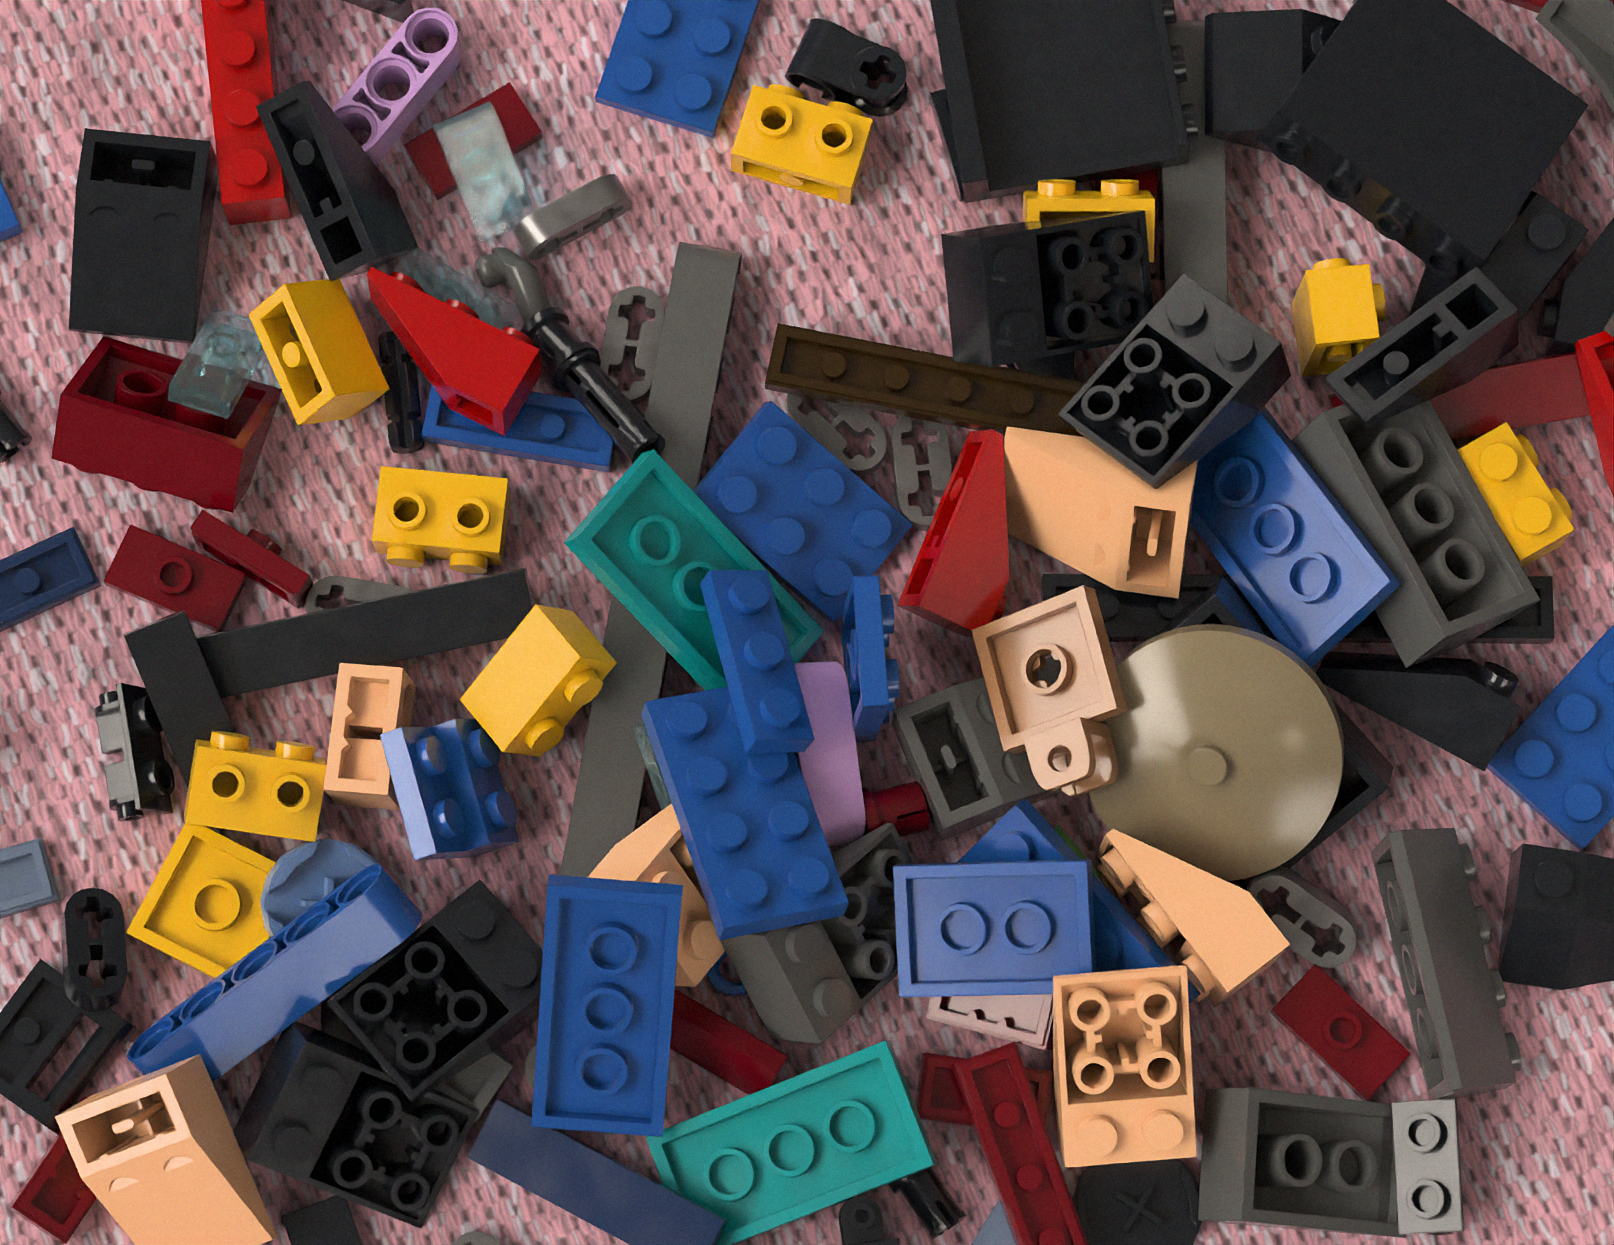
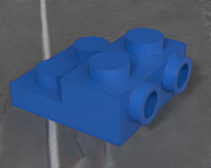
M453 719L434 727H400L380 734L414 861L475 857L519 842L515 828L517 810L512 797L504 789L498 768L500 760L499 747L476 719Z

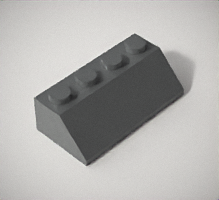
M1429 400L1367 428L1344 404L1321 412L1291 440L1402 584L1374 610L1406 668L1454 650L1540 601Z
M1455 828L1410 829L1388 832L1371 852L1429 1100L1458 1099L1506 1089L1516 1083L1514 1072L1521 1070V1057L1514 1034L1512 1032L1504 1033L1498 1008L1505 1007L1506 1005L1505 990L1499 971L1497 969L1489 970L1483 947L1485 944H1490V928L1484 908L1482 906L1474 907L1468 882L1475 880V866L1471 850L1467 843H1458Z

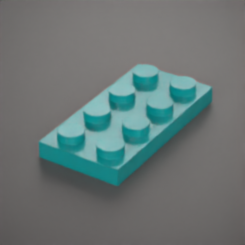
M654 449L644 452L566 539L564 544L705 691L728 687L700 583L710 570L767 569ZM768 572L793 663H798L822 635L824 630Z
M889 1040L882 1041L665 1128L663 1130V1137L645 1136L663 1185L729 1219L717 1245H736L938 1165L895 1051Z

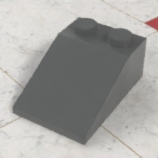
M1250 1087L1206 1089L1198 1221L1406 1238V1234L1400 1235L1398 1229L1392 1104Z

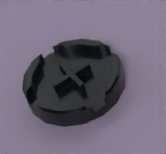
M1177 1158L1088 1166L1081 1174L1072 1197L1088 1245H1193L1202 1221H1198L1199 1186L1192 1171Z

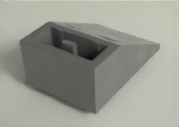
M1053 657L1045 659L1046 667L1038 672L1039 681L1050 682L1053 685L1061 672V663L1054 660ZM984 677L951 686L896 708L893 711L892 727L913 777L921 787L928 813L940 841L1004 816L1013 806L1025 798L1031 804L1063 792L1061 788L1057 791L1045 790L1037 783L1026 751L1018 754L1003 751Z
M886 823L831 854L849 901L844 916L720 940L771 1039L822 1044L898 975L893 866L897 864H913L893 823Z

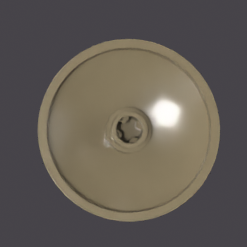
M1201 624L1180 627L1161 633L1134 648L1118 662L1116 668L1128 711L1101 721L1108 724L1118 759V775L1113 784L1089 792L1093 805L1109 831L1115 829L1225 881L1246 879L1263 874L1290 860L1307 846L1326 822L1335 803L1344 768V739L1337 710L1327 689L1314 671L1300 657L1281 643L1252 630L1231 625Z

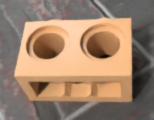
M339 663L323 789L337 805L400 810L380 734L400 727H411L416 684L404 668Z

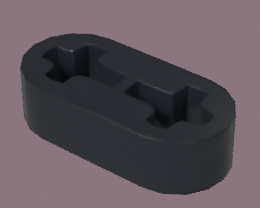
M98 888L81 889L67 901L62 918L61 944L64 988L67 997L74 1005L86 1011L98 1012L114 1006L120 999L125 985L127 957L124 913L121 903L113 894L106 890ZM86 912H96L97 922L102 923L98 939H89L88 922L82 919ZM90 960L99 961V975L101 979L106 980L104 987H92L90 977H86Z

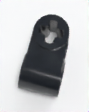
M819 18L810 20L785 74L786 80L797 88H800L803 83L822 91L821 98L825 100L847 103L868 115L877 117L889 116L898 111L905 103L908 93L905 62L899 53L890 47L882 46L855 35L836 23ZM881 73L889 75L890 83L882 82L877 90L869 88L868 79L876 81Z

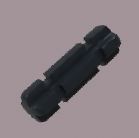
M387 331L379 335L378 343L381 361L386 364L381 367V371L390 388L384 393L386 416L388 420H392V423L387 425L389 445L393 453H413L422 450L424 447L422 438L423 426L421 421L417 420V417L421 416L417 371L415 363H411V360L414 359L393 331Z

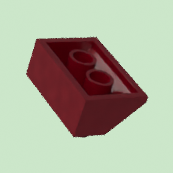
M103 336L60 394L51 459L71 464L76 469L85 473H101L131 482L145 491H161L194 501L195 504L202 508L211 510L221 509L233 513L250 487L282 389Z

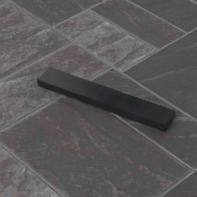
M521 568L201 635L196 638L220 696L223 698L338 674L339 663L377 666L506 639L512 635L532 610L534 601L527 569Z

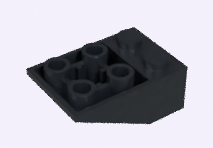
M85 128L75 195L69 309L70 331L195 344L218 181L217 157L210 141Z
M1145 210L1001 224L941 234L953 361L994 367L1120 344L1153 308Z
M1183 274L1058 413V417L1151 487L1157 489L1250 423L1291 377V373L1280 341Z
M478 880L414 931L401 944L384 955L329 999L327 1005L407 1098L413 1102L504 1045L539 1018L543 950L485 884Z
M295 1021L282 1031L233 1133L247 1160L410 1225L422 1228L479 1111L435 1088L411 1102L369 1053L344 1040Z

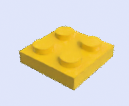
M185 823L126 933L157 951L215 979L270 938L264 928L260 900L266 876L276 862L205 826Z

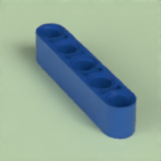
M380 864L370 865L356 873L150 1026L132 1044L127 1057L144 1076L200 1054L213 1083L401 944L418 927L423 914Z

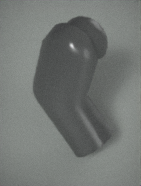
M506 247L492 248V254L482 255L476 259L474 267L481 285L491 288L504 283L506 287L511 289L524 324L539 311L551 307L538 270L527 260Z

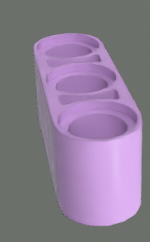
M426 7L410 15L332 109L348 131L363 129L371 134L369 140L361 148L375 166L380 163L451 76L461 60L462 48L455 20L447 12L439 8ZM429 36H440L448 41L446 46L436 53H424L417 49L419 42ZM400 82L409 87L407 94L395 101L385 100L378 96L380 90L389 83Z
M837 661L794 663L815 738L805 752L794 753L828 847L846 846L861 838L865 829V807L846 673L842 665Z

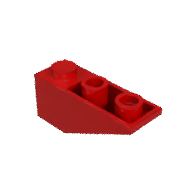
M371 266L367 273L372 303L448 408L505 436L541 376L540 349L535 347V343L527 335L517 329L505 326L500 330L479 320L478 314L460 301L448 299L446 302H443L425 293L418 282L403 273L391 272L388 275Z

